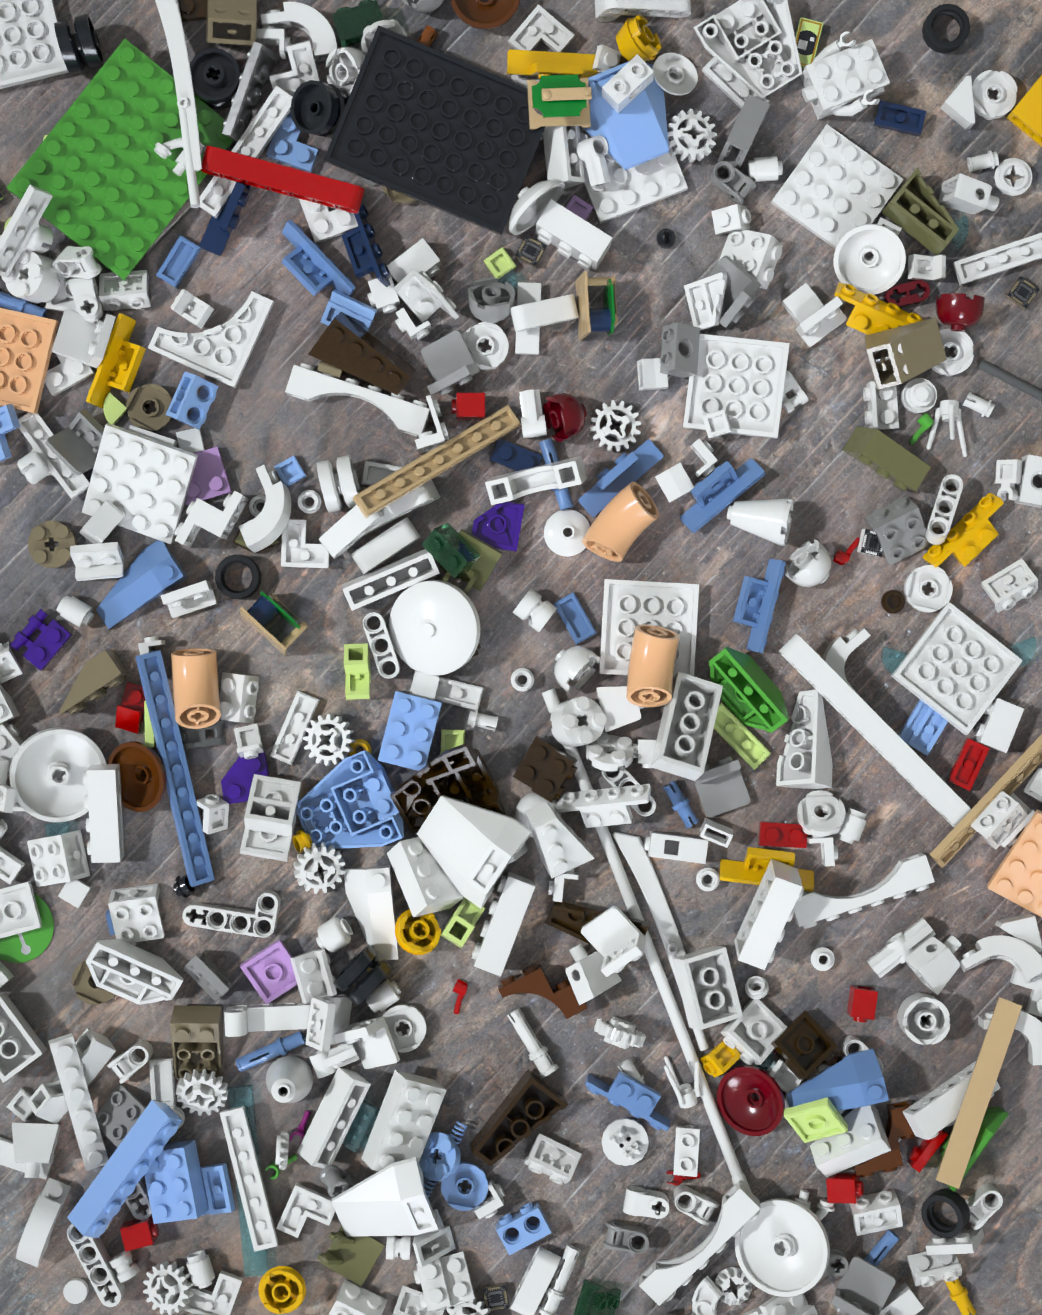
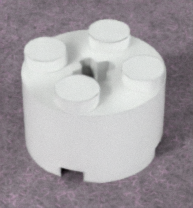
M25 250L20 254L7 278L2 276V280L6 283V287L12 295L37 304L52 300L57 294L61 283L58 281V273L53 268L54 260L29 250Z
M581 696L564 701L554 708L550 721H552L551 731L554 738L560 744L568 747H579L590 744L601 736L607 718L601 707L594 700Z
M918 992L902 1002L897 1014V1020L902 1031L915 1043L921 1045L939 1043L950 1030L948 1009L932 995ZM923 1015L928 1019L925 1023L921 1021Z

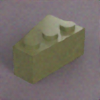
M916 168L882 213L937 256L949 244L959 231V228L945 207L939 204L933 195L934 191L930 186L926 185L920 176L922 173Z
M857 426L842 451L854 457L860 463L875 470V473L882 478L893 481V485L904 492L906 490L917 491L931 468L880 430Z

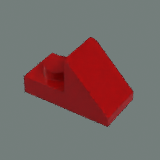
M127 682L121 705L117 706L116 728L139 734L145 714V696L141 685Z

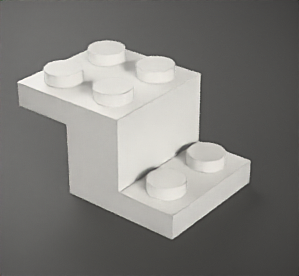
M234 490L233 494L229 493L224 500V511L197 498L196 502L192 501L186 511L188 517L185 522H180L175 531L177 536L175 541L191 548L201 528L227 540L249 498Z
M254 774L244 816L245 830L240 854L288 861L296 823V807L301 782Z

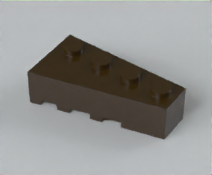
M343 312L334 317L308 354L396 395L401 392L417 371Z
M527 1070L470 1142L472 1153L489 1166H492L515 1148V1145L522 1139L529 1137L533 1133L532 1131L549 1121L556 1112L568 1106L565 1097L530 1070Z

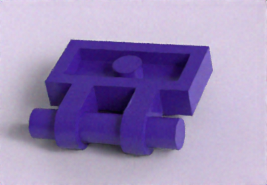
M42 609L28 619L29 623L22 631L17 632L14 636L16 639L10 644L16 651L23 644L28 647L22 656L40 671L44 670L73 635L55 619L47 626L43 620L48 614ZM38 628L42 633L35 641H32L29 637Z

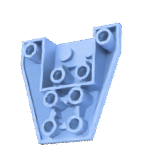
M628 62L588 78V86L591 87L592 99H589L591 127H582L591 137L601 135L607 140L608 154L624 170L669 153L664 90L659 87L654 77L653 81L619 113L602 97V87ZM646 63L651 69H653V64Z
M367 750L343 759L297 803L296 813L304 832L310 835L312 843H315L317 847H320L322 842L325 843L326 848L333 845L335 849L382 847L404 837L403 818L390 797V793L394 791L384 767Z

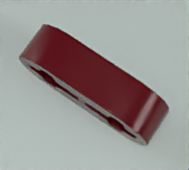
M916 280L892 286L886 291L884 301L896 304L899 308L921 303L930 295L929 284L923 280ZM916 286L919 289H924L921 298H919L918 294L910 295L909 292L914 291ZM893 291H896L897 295L905 294V297H901L898 303H896L895 299H890Z

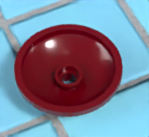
M739 1066L724 1075L717 1089L719 1110L725 1121L736 1131L748 1136H762L770 1133L780 1124L784 1116V1096L776 1080L766 1071L754 1066ZM754 1093H757L760 1099L756 1098Z

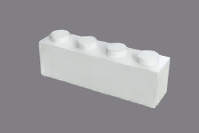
M579 125L546 127L543 133L547 179H561L565 183V189L585 183L583 161L577 154V145L581 141Z
M428 547L342 584V590L353 611L440 573Z
M91 764L83 775L84 786H87L88 795H85V809H89V818L86 819V831L90 832L87 853L91 855L92 863L121 862L125 854L120 764Z
M976 1061L902 1111L915 1136L930 1140L935 1138L944 1127L955 1124ZM997 1081L993 1089L991 1098L994 1096V1092L1000 1089V1086Z
M338 1067L297 1151L311 1166L324 1169L332 1165L371 1084L355 1071Z

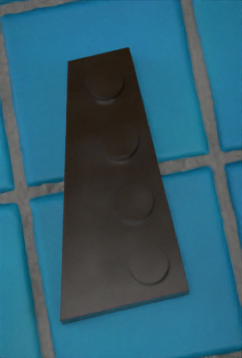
M555 901L546 917L545 923L591 944L581 934V929L604 911ZM627 917L645 936L651 922Z

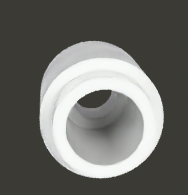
M777 156L756 157L754 160L748 161V177L755 180V182L778 180V175L783 174L782 160L778 161Z
M65 595L57 607V612L61 613V617L80 628L83 625L88 626L94 617L92 613L93 607L74 596L69 597Z
M848 808L844 823L837 833L841 835L839 839L852 845L854 840L859 842L867 822L865 820L867 814Z
M387 979L379 984L365 1000L374 1013L379 1010L382 1012L400 999L401 989L394 980L390 982Z
M205 1250L189 1254L186 1257L188 1261L186 1266L190 1273L191 1282L194 1284L193 1286H198L199 1289L210 1286L212 1280L215 1279V1273L209 1255H206Z

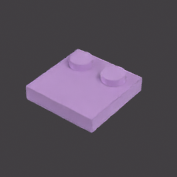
M219 447L194 453L198 455L185 505L189 506L192 501L196 502L197 498L206 501L232 493Z
M281 939L273 942L240 964V968L266 1005L297 985L290 960L292 955Z

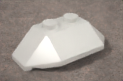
M121 939L97 940L86 959V964L97 987L139 1005L172 1000L183 983V978L163 958Z

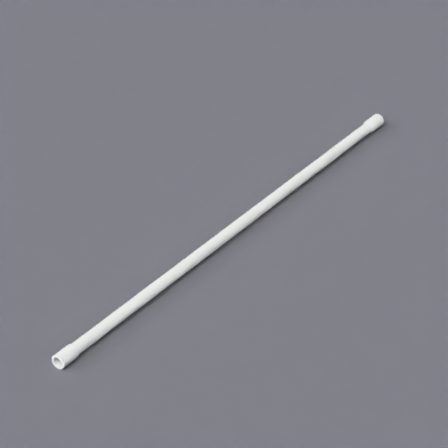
M555 688L542 693L550 714L560 704ZM564 746L566 753L578 760L575 764L578 768L575 777L580 790L588 791L593 789L577 747ZM608 826L595 827L630 918L644 921ZM647 931L643 951L694 1079L695 1062L699 1061L649 931ZM700 1064V1097L729 1168L733 1185L740 1181L751 1192Z

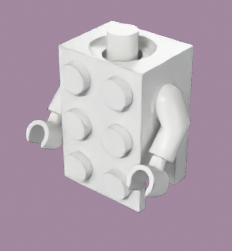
M843 32L840 40H836L825 47L813 59V63L805 66L803 74L800 76L805 87L802 89V95L806 102H811L818 120L832 114L835 116H853L867 108L868 104L877 105L880 102V99H875L872 102L870 99L885 92L884 86L889 85L890 81L873 39L855 45L856 40H852L849 43L846 42L847 36L851 35L852 32Z

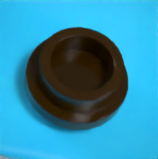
M889 590L881 598L882 608L891 614L900 612L905 605L904 596L897 590Z

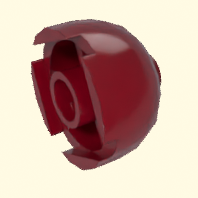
M962 293L941 294L936 296V314L944 325L951 326V331L964 332L965 327L973 326L982 317L985 298L974 295L973 299H970V297Z
M567 393L546 397L545 399L548 402L543 404V414L547 428L551 429L552 427L555 435H552V437L558 442L576 437L582 431L585 424V417L587 416L585 406L577 398Z

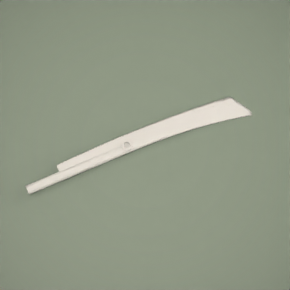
M155 0L166 35L172 63L191 208L200 207L196 172L202 169L192 76L178 0Z
M613 832L612 836L627 860L650 908L679 988L672 958L685 955L686 952L656 872L639 836ZM693 1029L700 1051L708 1049L709 1046L703 1030Z

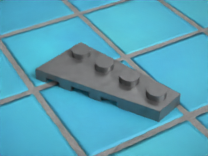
M254 41L252 48L247 54L245 69L240 74L237 92L232 97L229 115L223 123L222 134L235 141H239L253 117L251 110L253 106L260 103L263 97L261 89L264 83H270L269 75H272L270 71L273 65H278L281 57L261 43Z

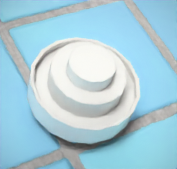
M915 378L909 381L901 392V401L904 407L915 414L930 410L937 400L935 386L924 378Z

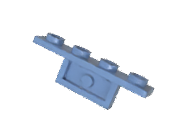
M291 219L288 220L282 234L296 249L286 255L281 263L313 296H316L331 284L337 291L351 297L355 290L351 279L345 276L336 267V264L324 255L319 246L304 234L299 225L295 224Z
M649 439L629 455L624 452L614 461L617 465L611 470L608 468L603 470L597 476L599 481L580 497L578 502L591 517H595L623 488L632 481H637L663 458V454Z
M749 459L736 471L726 461L721 466L715 468L703 481L698 482L690 491L697 503L679 517L681 522L692 533H696L764 477L765 471L753 459Z
M769 559L764 581L744 576L733 622L752 627L746 648L749 651L763 653L764 647L767 644V635L773 620L775 603L779 597V587L785 573V561Z
M621 1070L611 1086L591 1074L586 1076L585 1085L593 1094H601L607 1097L611 1104L617 1107L621 1105L628 1109L632 1116L636 1118L642 1117L649 1121V1124L657 1130H669L670 1119L653 1110L661 1098L660 1092Z

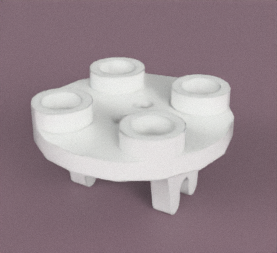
M621 1117L608 1124L601 1138L603 1152L607 1158L615 1164L622 1166L633 1165L640 1161L646 1154L649 1144L648 1135L644 1127L636 1120L628 1117Z

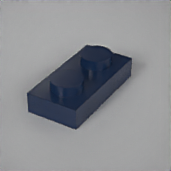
M880 100L873 126L920 136L926 111Z
M498 439L490 461L511 470L520 471L539 466L543 456L503 439Z

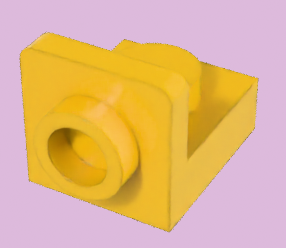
M722 1040L708 1054L702 1056L700 1061L708 1074L717 1077L724 1074L738 1061L741 1054L736 1048L728 1047Z

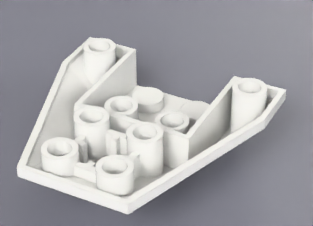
M739 0L720 13L712 15L693 27L704 48L762 99L803 74L787 0Z
M442 795L417 835L461 895L481 909L493 892L494 884L514 854L520 851L532 831L513 817Z
M416 1157L392 1163L332 1198L333 1207L346 1236H417L444 1230L437 1209H432L424 1190L423 1173Z

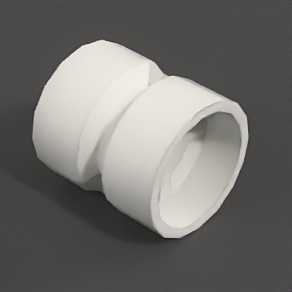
M531 588L512 613L522 620L528 619L529 626L540 632L557 607L547 600L541 601V595Z

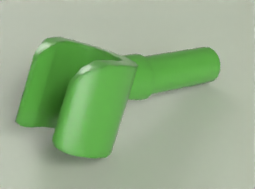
M927 413L917 420L921 427L909 441L913 446L921 434L933 424V419Z
M296 1153L288 1158V1164L298 1159ZM271 1162L265 1169V1171L269 1168L276 1170V1173L270 1179H276L282 1171L279 1170V1165H275V1162Z

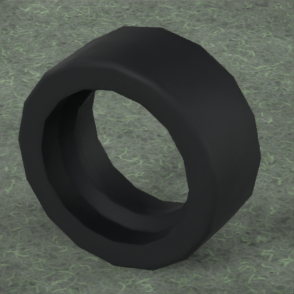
M942 4L937 6L930 12L923 24L922 34L925 43L935 52L944 54L955 51L969 35V17L957 5ZM939 16H951L959 24V35L953 41L944 42L934 35L932 30L933 22Z
M234 554L224 558L219 563L215 571V582L223 595L231 599L243 600L257 592L261 584L262 574L254 560L244 555ZM236 563L246 565L252 573V581L249 587L242 591L230 589L224 580L227 568Z
M951 1189L935 1191L924 1201L921 1209L922 1220L925 1226L933 1234L941 1238L957 1236L968 1225L970 1219V1210L965 1199ZM937 1201H943L955 1210L958 1222L954 1226L946 1225L937 1218L934 1212V1204Z

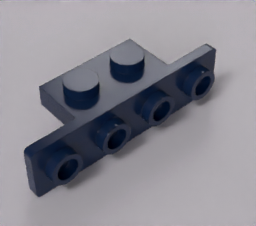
M236 182L226 206L217 219L213 216L211 217L199 245L201 249L218 256L223 254L232 230L238 226L241 209L246 206L249 200L250 185Z
M361 203L359 213H354L358 227L341 236L355 275L361 278L375 271L377 279L385 287L391 285L388 278L391 274L387 265L382 262V249L378 243H375V230L368 223L366 217L369 216L365 205Z

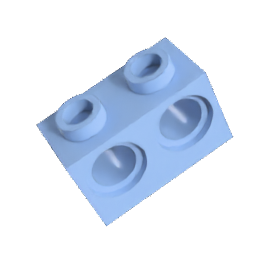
M184 372L166 415L200 430L201 425L206 421L209 407L216 398L219 386L197 375ZM200 387V393L197 395V390ZM191 408V413L187 416L188 410Z
M529 1202L520 1207L519 1212L513 1215L510 1213L506 1214L498 1220L496 1231L509 1255L552 1233L551 1225L538 1202L534 1204ZM535 1216L540 1221L536 1225H530L527 1223V1219ZM514 1227L519 1232L515 1236H509L506 1230Z

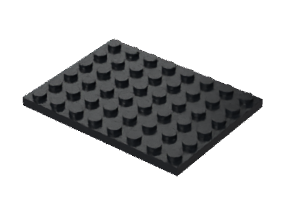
M378 25L325 155L324 162L502 236L546 127L530 130L527 88Z

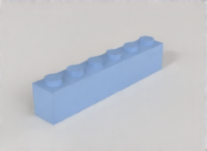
M151 1100L67 1217L83 1236L99 1238L105 1232L107 1225L120 1211L122 1204L134 1192L135 1186L140 1179L148 1172L153 1161L162 1153L166 1143L177 1132L183 1120L166 1103Z

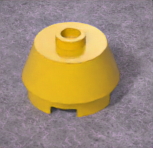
M642 15L628 18L616 35L618 49L621 55L628 61H631L637 54L644 62L654 60L662 48L657 33L652 34L651 30L646 26L649 23L648 20Z
M409 909L403 912L397 919L395 936L397 943L403 950L414 955H424L431 952L437 946L441 936V928L433 913L413 917Z
M274 1267L268 1270L261 1278L258 1289L259 1297L263 1305L273 1313L284 1314L292 1312L302 1304L305 1298V1281L301 1274L291 1267Z

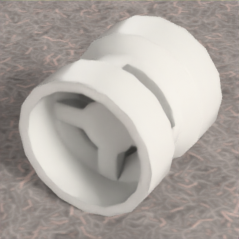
M387 1236L386 1260H394L396 1257H400L402 1260H410L411 1236H403L401 1239L396 1238V1236Z
M124 1250L108 1261L111 1268L117 1271L116 1278L119 1283L127 1281L140 1272L138 1264L133 1263L131 1251L126 1252Z

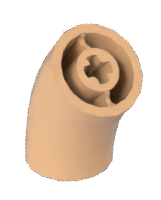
M632 481L600 512L582 540L583 545L602 558L621 562L637 537L651 523L658 519L659 512L656 504L641 485Z
M647 624L635 627L627 678L626 698L630 703L641 707H659L671 701L674 665L680 638L676 632Z
M207 648L173 651L171 653L176 722L182 727L189 729H200L214 725L221 717L217 651Z

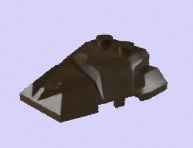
M468 743L444 751L390 793L393 803L411 833L419 831L442 795L506 815L503 803L499 798V788L479 750L473 749Z

